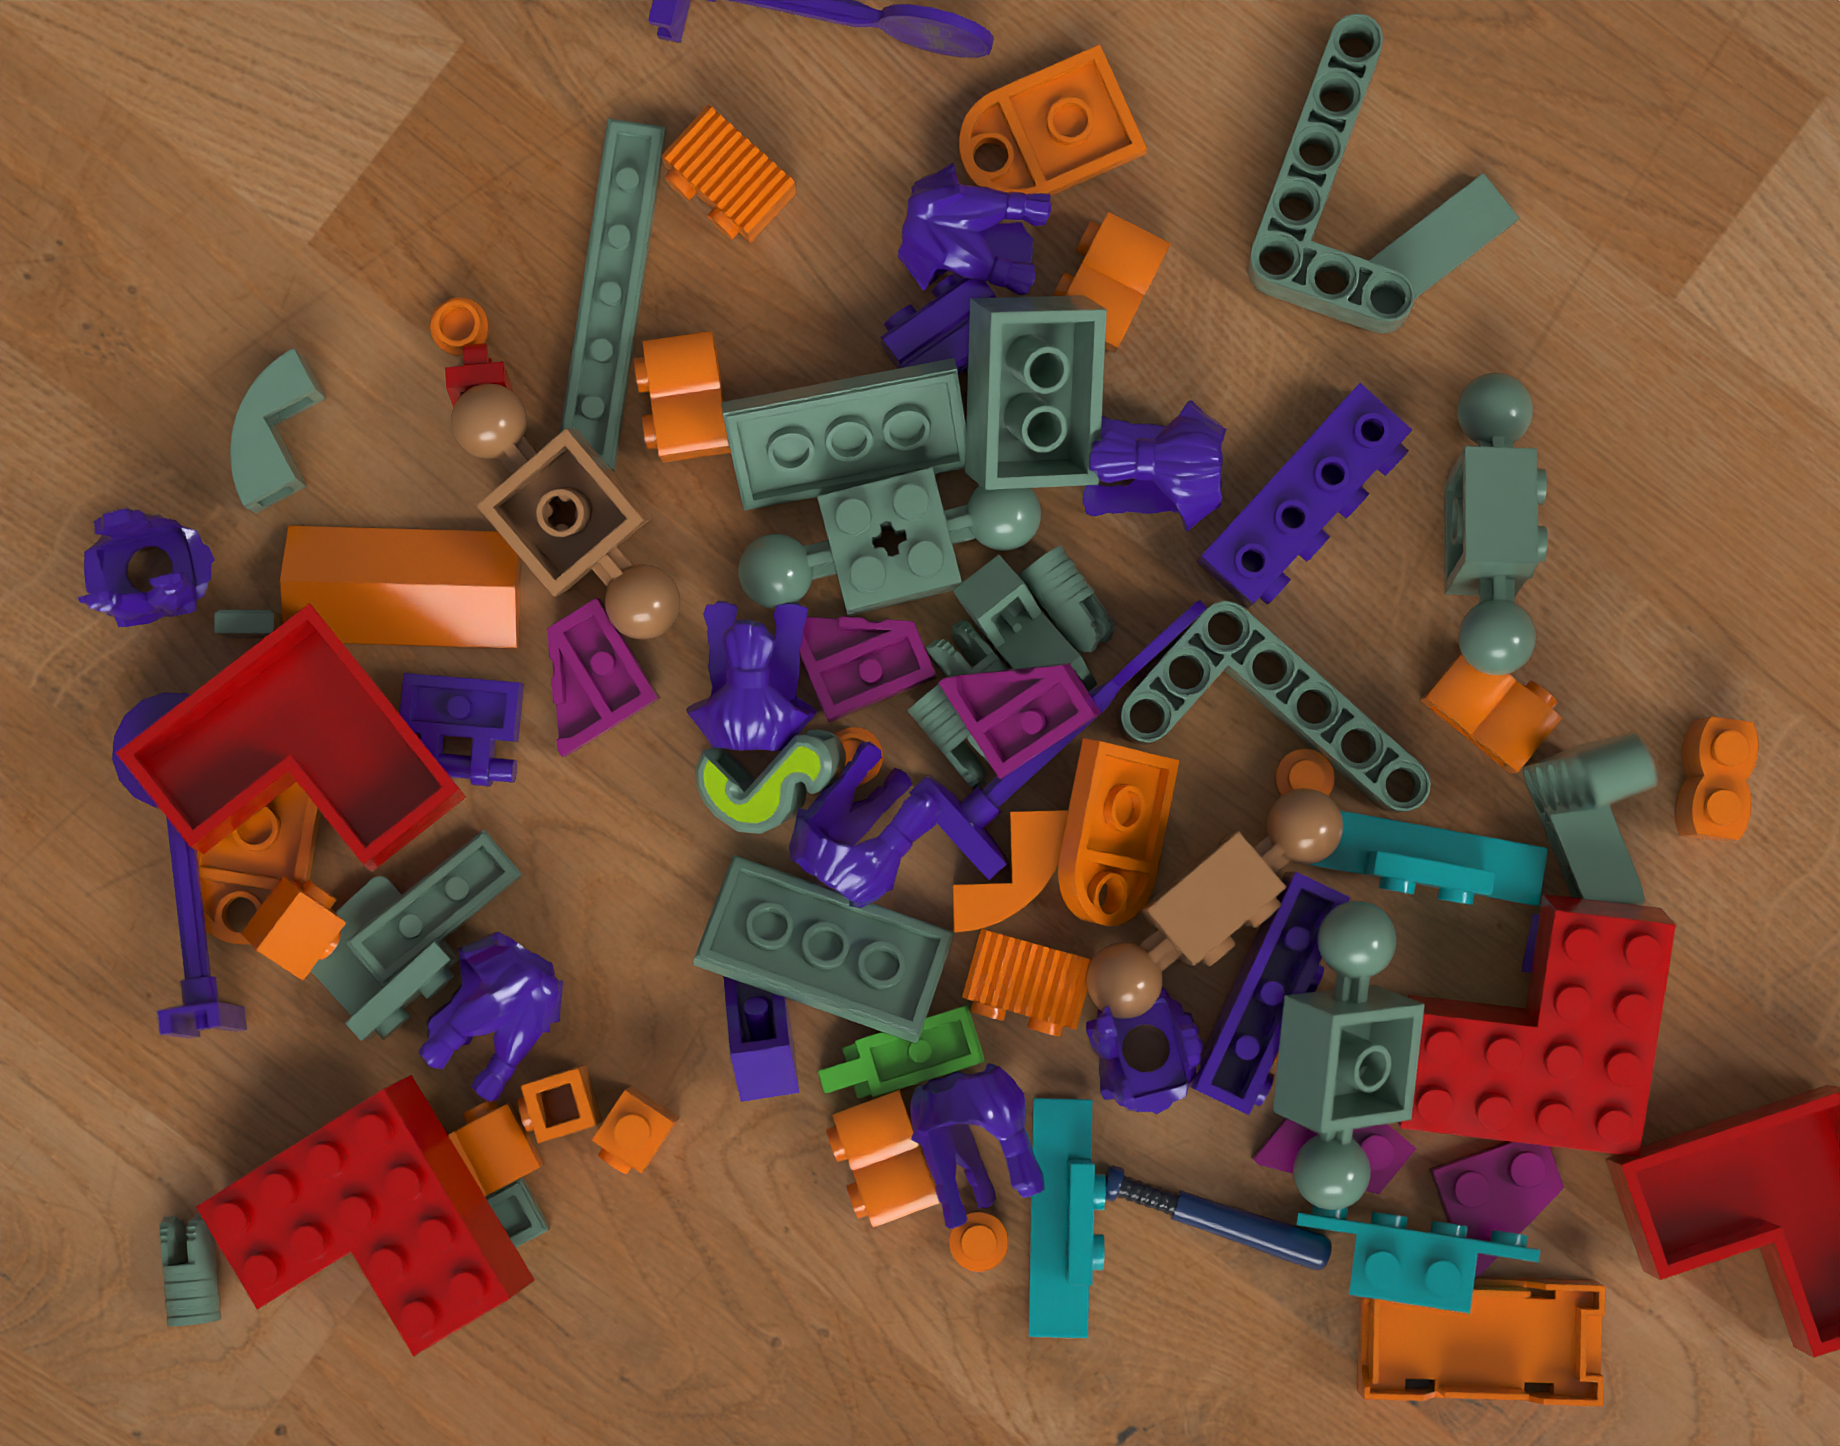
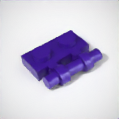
M412 673L403 674L400 715L414 733L421 734L420 740L451 778L470 779L472 785L487 787L492 786L493 781L515 782L517 761L515 759L495 758V741L519 742L524 684L519 682ZM444 736L473 738L471 756L444 753Z

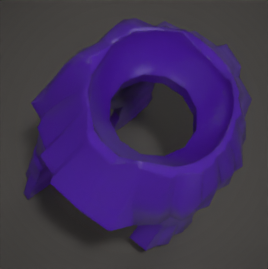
M954 162L938 172L924 176L914 182V186L911 187L912 195L908 199L907 216L902 227V243L898 250V258L916 279L923 291L942 274L952 271L965 278L984 280L990 284L1005 287L1017 295L1028 294L1031 286L1034 284L1036 275L1035 265L1031 263L1034 239L1025 230L1022 222L997 223L1006 219L1024 220L1033 226L1046 225L1052 206L1050 194L1037 192L1026 194L1013 191L1007 193L983 186L961 185L957 179Z
M1192 400L1186 403L1180 414L1167 426L1130 424L1127 421L1111 420L1102 416L1101 438L1092 443V451L1089 455V470L1094 472L1100 481L1106 483L1125 479L1135 480L1127 487L1124 485L1109 487L1087 485L1083 492V505L1085 506L1086 515L1095 517L1106 513L1136 512L1152 514L1171 511L1179 513L1183 527L1188 532L1204 517L1221 506V469L1223 463L1221 444L1227 429L1207 415Z
M128 507L118 508L113 512H105L94 521L95 534L102 536L84 552L86 592L91 594L77 597L79 603L88 605L90 609L115 617L118 627L149 624L162 617H174L197 610V600L205 596L208 582L211 580L212 563L215 561L209 546L203 544L197 530L184 527L176 520L164 518L160 514H145L140 510H131ZM145 547H159L167 552L173 563L172 574L150 579L151 585L155 588L149 592H141L133 587L128 577V563L137 551Z
M717 601L715 604L706 605L703 615L708 628L707 636L708 644L710 645L708 669L712 685L711 696L686 708V711L712 747L739 751L757 749L782 751L816 715L817 711L811 705L796 696L800 673L799 648L802 645V630L806 623L808 607L800 605L799 602L777 605L773 615L777 627L774 637L768 632L763 623L754 622L753 620H736L737 606L735 604H731L728 601Z
M863 741L859 745L852 761H848L840 772L841 777L828 786L807 810L798 808L795 827L789 844L790 859L793 862L798 863L804 871L817 876L818 880L825 883L827 887L834 888L841 895L849 899V907L862 908L875 902L886 892L893 890L901 857H904L914 841L936 826L937 817L941 811L937 806L938 803L922 790L917 794L910 795L903 802L894 819L878 837L855 845L871 829L879 817L913 785L911 779L903 770L894 768L886 777L883 786H878L867 799L852 803L856 787L865 778L868 771L882 758L881 750L870 741Z
M495 931L475 942L457 948L460 956L462 984L451 996V999L427 1020L428 1031L426 1034L428 1041L422 1044L419 1054L424 1058L428 1066L434 1069H443L453 1052L462 1045L470 1044L473 1036L487 1035L494 1032L495 1053L486 1069L475 1077L471 1085L481 1098L489 1102L498 1099L506 1081L511 1079L517 1069L516 1066L531 1050L542 1033L550 1032V1024L560 1021L563 980L559 981L555 976L552 962L545 960L536 953L530 952L499 931Z
M1163 985L1156 1003L1140 1016L1128 1019L1112 1017L1110 1007L1108 1006L1103 1009V1012L1098 1009L1095 1020L1086 1022V1033L1090 1044L1099 1057L1100 1093L1104 1100L1115 1099L1120 1106L1126 1107L1127 1110L1158 1114L1170 1108L1173 1102L1186 1097L1189 1084L1194 1079L1197 1065L1202 1059L1200 1055L1203 1050L1202 1040L1198 1037L1199 1030L1194 1025L1192 1014L1185 1012L1182 1005L1169 996ZM1138 1025H1153L1164 1032L1169 1041V1055L1163 1066L1152 1072H1139L1128 1065L1122 1055V1042L1129 1030Z
M987 1063L984 1071L969 1075L955 1071L944 1078L931 1079L925 1085L916 1087L910 1103L911 1124L913 1128L911 1140L922 1145L928 1169L936 1183L935 1190L938 1201L942 1203L943 1216L947 1228L959 1227L968 1220L955 1179L957 1165L964 1168L963 1172L969 1185H972L978 1208H988L993 1205L996 1199L995 1189L988 1178L968 1124L983 1127L999 1140L1003 1154L1006 1157L1011 1186L1018 1191L1022 1198H1028L1045 1190L1043 1172L1031 1149V1142L1025 1129L1026 1104L1024 1092L1000 1066Z

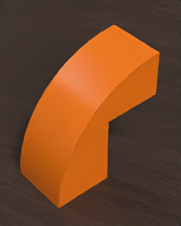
M1069 810L1009 813L1011 883L952 885L954 933L977 930L999 923L1024 908L1040 893L1058 866Z

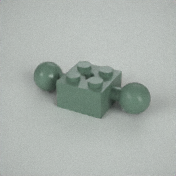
M1487 373L1475 378L1464 388L1457 405V417L1461 429L1478 446H1465L1444 482L1445 595L1479 596V604L1474 606L1461 622L1458 633L1459 647L1465 660L1473 668L1484 674L1497 676L1506 675L1521 668L1531 657L1536 644L1534 623L1529 614L1515 603V596L1527 579L1533 578L1538 562H1544L1546 558L1548 534L1546 526H1538V505H1543L1545 502L1547 474L1545 469H1537V448H1513V443L1526 433L1533 418V401L1529 391L1523 383L1513 376L1504 373Z
M931 467L817 496L828 540L803 546L796 539L784 534L776 533L761 536L752 541L744 550L739 561L738 576L743 591L752 601L760 606L776 609V606L779 604L793 603L801 600L809 590L812 580L837 574L848 617L954 590L962 583L952 544L977 539L981 544L993 550L1009 551L1017 549L1030 541L1037 532L1041 521V506L1032 488L985 490L979 485L971 494L967 505L943 510L935 475ZM892 530L896 536L903 535L906 541L898 545L897 555L888 556L885 548H874L873 542L881 539L882 531Z
M1350 901L1336 906L1326 915L1319 929L1318 946L1322 958L1337 973L1335 990L1285 995L1273 1112L1319 1133V1135L1309 1139L1299 1149L1294 1161L1293 1174L1301 1195L1311 1204L1327 1210L1343 1209L1354 1204L1362 1197L1369 1184L1370 1163L1363 1148L1352 1139L1353 1129L1407 1121L1412 1118L1424 1004L1380 986L1369 985L1370 977L1383 970L1391 961L1396 948V932L1392 921L1383 910L1364 901Z

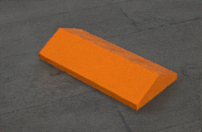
M288 526L280 576L282 624L310 603L343 644L518 649L522 559L498 531Z

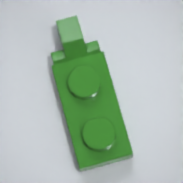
M968 1005L927 1017L917 1044L885 1032H879L857 1039L854 1044L842 1047L846 1061L820 1069L817 1072L824 1094L853 1085L858 1099L868 1095L876 1097L985 1062V1058Z

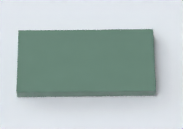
M954 358L721 402L744 511L813 498L931 467L934 474L965 468L966 423Z
M733 855L694 956L693 965L917 1044L955 933L873 903L862 908L849 907V899L836 890Z

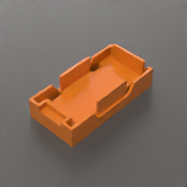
M1479 1276L1474 1279L1470 1314L1359 1296L1357 1392L1363 1399L1426 1401L1432 1398L1525 1400L1543 1405L1603 1406L1604 1376L1601 1375L1602 1316H1605V1285L1596 1280ZM1526 1287L1551 1290L1553 1298L1531 1297V1291L1526 1289ZM1406 1379L1433 1380L1431 1388L1405 1387ZM1524 1382L1551 1383L1549 1391H1524Z

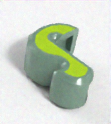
M810 729L805 735H796L759 777L754 780L752 775L725 748L711 747L702 751L695 766L697 790L703 803L715 817L738 832L761 834L794 818L797 815L798 808H802L805 804L807 792L811 794L817 793L835 782L841 776L840 772L846 765V753L842 742L835 734L821 729Z

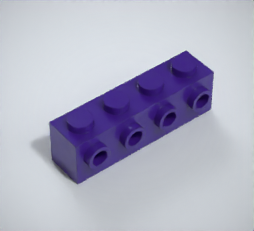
M1359 383L1202 554L1197 563L1247 609L1259 598L1268 605L1290 582L1291 579L1283 571L1298 555L1308 562L1331 537L1323 530V527L1338 512L1347 519L1370 494L1362 485L1376 469L1386 476L1408 453L1409 450L1401 442L1412 429L1366 387Z
M1285 872L1281 881L1286 888L1275 896L1282 905L1261 923L1200 1054L1202 1059L1197 1065L1196 1075L1189 1084V1087L1247 1115H1250L1254 1104L1259 1107L1263 1104L1274 1081V1074L1270 1073V1069L1279 1052L1285 995L1316 991L1325 969L1324 966L1320 965L1322 955L1318 946V933L1321 923L1332 909L1340 904L1349 902L1350 899L1349 896L1298 872Z

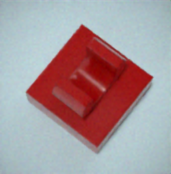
M487 343L463 345L464 365L445 367L446 389L453 408L458 398L465 391L476 385L485 383L498 384L513 392L504 361L493 362L492 358H488Z

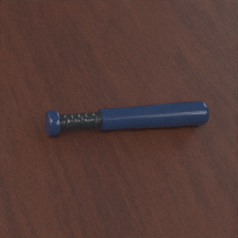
M1111 1165L1106 1174L1105 1200L1114 1202L1117 1197L1124 1198L1127 1201L1135 1202L1157 1211H1163V1213L1171 1215L1172 1220L1205 1230L1313 1270H1322L1330 1259L1332 1243L1324 1235L1221 1204L1182 1190L1178 1193H1173L1170 1190H1164L1161 1187L1143 1183L1141 1180H1134V1178L1125 1176V1170L1118 1166Z

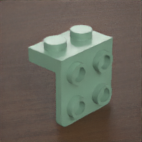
M384 876L372 878L336 911L346 922L341 929L339 943L328 957L318 960L311 970L352 1016L345 1024L361 1041L374 1038L377 1034L382 1040H385L410 1017L405 1009L421 994L428 1000L439 992L454 977L449 968L460 959V956L445 940L434 941L382 989L345 945V941L403 895L392 881Z

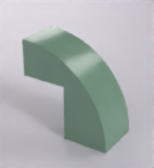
M294 348L278 357L256 378L243 398L234 421L230 445L233 480L243 506L256 514L308 487L276 425L327 398L306 358Z
M999 554L952 590L971 619L1009 669L1070 663L1088 692L1098 685L1080 654L1042 613L1025 583Z

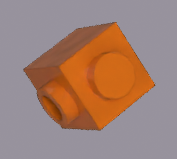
M283 876L241 934L258 952L303 981L318 960L325 959L334 951L341 937V929L346 922L331 908L337 899L310 879H307L301 887L286 876Z
M586 1064L521 1085L523 1097L517 1099L520 1116L526 1131H534L537 1143L587 1129L603 1121Z
M630 1086L624 1090L592 1141L602 1147L598 1156L616 1170L628 1174L631 1168H634L642 1173L650 1165L680 1117L633 1086Z

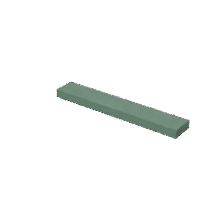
M608 119L560 433L566 428H577L610 469L615 471L663 160L661 155L664 153L667 130L664 126Z

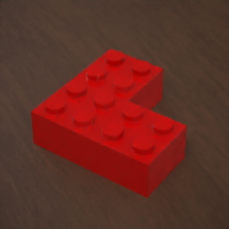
M310 603L116 752L188 845L202 854L209 851L297 782L360 862L373 872L466 798L464 793Z
M1543 894L1525 1008L1408 995V998L1424 1004L1412 1118L1411 1120L1398 1122L1400 1129L1639 1157L1675 937V922L1659 907Z
M412 1075L377 1092L196 1206L257 1310L342 1257L352 1253L413 1357L511 1299L535 1281Z
M1827 1084L1641 1146L1639 1157L1617 1154L1605 1158L1643 1272L1663 1280L1759 1247L1793 1347L1813 1358L1840 1349V1087Z

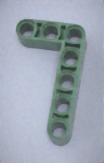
M1355 13L1339 20L1331 32L1254 240L1248 274L1254 287L1266 295L1375 333L1386 334L1395 332L1403 326L1414 305L1415 292L1413 284L1407 276L1394 269L1312 241L1377 67L1384 37L1379 24L1365 14ZM1357 38L1367 44L1370 52L1363 57H1350L1342 51L1340 43L1346 39ZM1327 92H1340L1347 97L1350 107L1340 112L1329 111L1321 104L1320 97ZM1309 145H1320L1327 150L1331 159L1324 165L1311 166L1301 158L1300 151ZM1297 198L1307 203L1311 214L1303 220H1290L1282 214L1279 206L1287 199ZM1280 252L1289 259L1291 268L1284 274L1272 275L1263 270L1259 260L1266 253ZM1334 271L1343 277L1346 289L1338 294H1326L1317 287L1315 277L1321 272ZM1376 290H1392L1400 298L1402 307L1396 313H1381L1373 307L1370 296Z
M1221 601L1207 608L1125 699L1118 710L1117 722L1119 730L1127 740L1140 745L1155 743L1174 727L1224 670L1313 750L1323 754L1340 774L1381 809L1393 813L1417 809L1426 801L1430 794L1431 782L1429 774L1414 757L1244 607L1235 602ZM1226 615L1233 619L1238 629L1237 639L1233 644L1220 645L1212 640L1208 632V622L1211 617ZM1266 653L1277 658L1282 668L1281 677L1277 683L1269 685L1257 680L1252 670L1253 660L1256 655ZM1186 658L1195 663L1200 675L1199 681L1194 688L1180 689L1172 683L1169 677V666L1173 660ZM1304 692L1315 693L1324 701L1325 715L1322 721L1317 724L1302 720L1296 708L1297 700ZM1142 701L1150 702L1157 707L1160 712L1161 722L1155 732L1149 734L1141 733L1132 726L1129 716L1130 710L1135 703ZM1348 731H1358L1368 740L1369 754L1361 763H1354L1348 760L1342 752V739ZM1395 769L1406 772L1413 782V793L1405 802L1395 801L1386 790V779Z
M1632 732L1589 742L1524 766L1523 775L1525 783L1571 897L1633 905L1643 904L1645 896L1640 879L1609 806V803L1655 786L1657 783L1651 757L1640 737Z

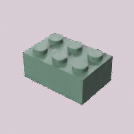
M1086 296L970 298L965 473L985 490L1099 485L1098 477L1089 470V455L1092 451V443L1101 438L1107 309Z

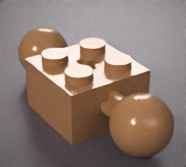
M492 383L476 385L465 391L458 398L452 410L451 427L455 439L465 451L473 456L482 459L498 458L511 473V476L476 505L553 597L564 594L587 573L593 570L607 586L605 595L606 613L610 622L619 632L630 638L644 640L655 638L665 633L674 624L679 614L680 594L677 585L665 571L658 567L646 564L634 565L619 548L621 544L652 519L649 513L577 428H566L538 452L525 437L527 414L522 401L514 392L504 386ZM558 498L564 502L573 500L576 504L577 509L574 515L577 520L575 524L570 521L561 524L557 523L555 516L560 511L559 506L556 504Z
M1310 788L1295 789L1285 793L1274 803L1267 819L1268 835L1254 847L1247 842L1240 832L1226 834L1140 909L1141 914L1155 929L1152 934L1139 945L1128 942L1115 943L1103 948L1094 956L1087 970L1086 986L1095 1006L1102 1012L1105 1007L1109 1006L1112 1017L1128 1019L1140 1016L1156 1003L1162 989L1161 972L1176 959L1180 958L1183 963L1193 966L1200 961L1202 965L1207 964L1209 967L1223 957L1236 944L1230 937L1234 931L1244 923L1247 927L1252 925L1255 928L1282 905L1275 897L1286 888L1276 876L1279 871L1290 862L1313 864L1322 861L1338 847L1343 834V819L1336 803L1329 796L1318 790Z

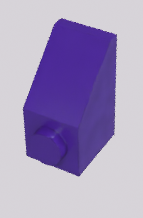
M723 976L730 1057L740 1101L744 1102L800 1093L787 998Z

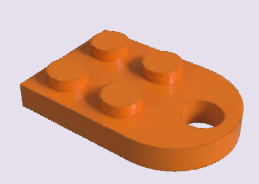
M1100 44L986 94L967 113L959 136V158L969 182L973 186L988 187L1007 193L1011 191L1026 194L1037 192L1053 196L1142 157L1147 152L1144 140ZM986 143H994L1001 146L1007 155L1006 164L1000 170L994 172L980 169L973 158L977 148Z
M1083 738L1058 863V880L1063 900L1069 910L1078 918L1100 925L1117 926L1128 922L1136 916L1148 901L1157 878L1180 760ZM1106 882L1107 896L1104 904L1100 907L1099 893Z
M297 782L205 854L197 851L206 931L212 936L228 943L250 944L240 931L235 930L229 924L227 919L229 905L235 899L244 897L249 899L258 911L283 876H286L301 887L307 879H310L321 812Z

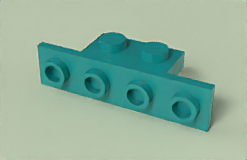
M1340 811L1343 819V834L1338 847L1324 860L1307 864L1379 877V889L1414 895L1416 884L1439 888L1437 899L1473 905L1474 895L1539 906L1548 848Z
M1033 1098L1032 1151L1043 1172L1045 1190L1031 1196L1029 1337L1088 1338L1089 1286H1093V1270H1104L1105 1254L1104 1234H1094V1210H1105L1106 1198L1105 1174H1095V1164L1091 1159L1092 1099Z
M1312 1204L1311 1214L1298 1213L1297 1225L1357 1234L1349 1295L1470 1314L1478 1253L1539 1262L1540 1250L1538 1248L1527 1247L1528 1235L1492 1230L1491 1241L1466 1238L1468 1226L1432 1221L1430 1232L1407 1229L1408 1217L1387 1213L1372 1212L1371 1223L1348 1220V1208L1327 1210Z

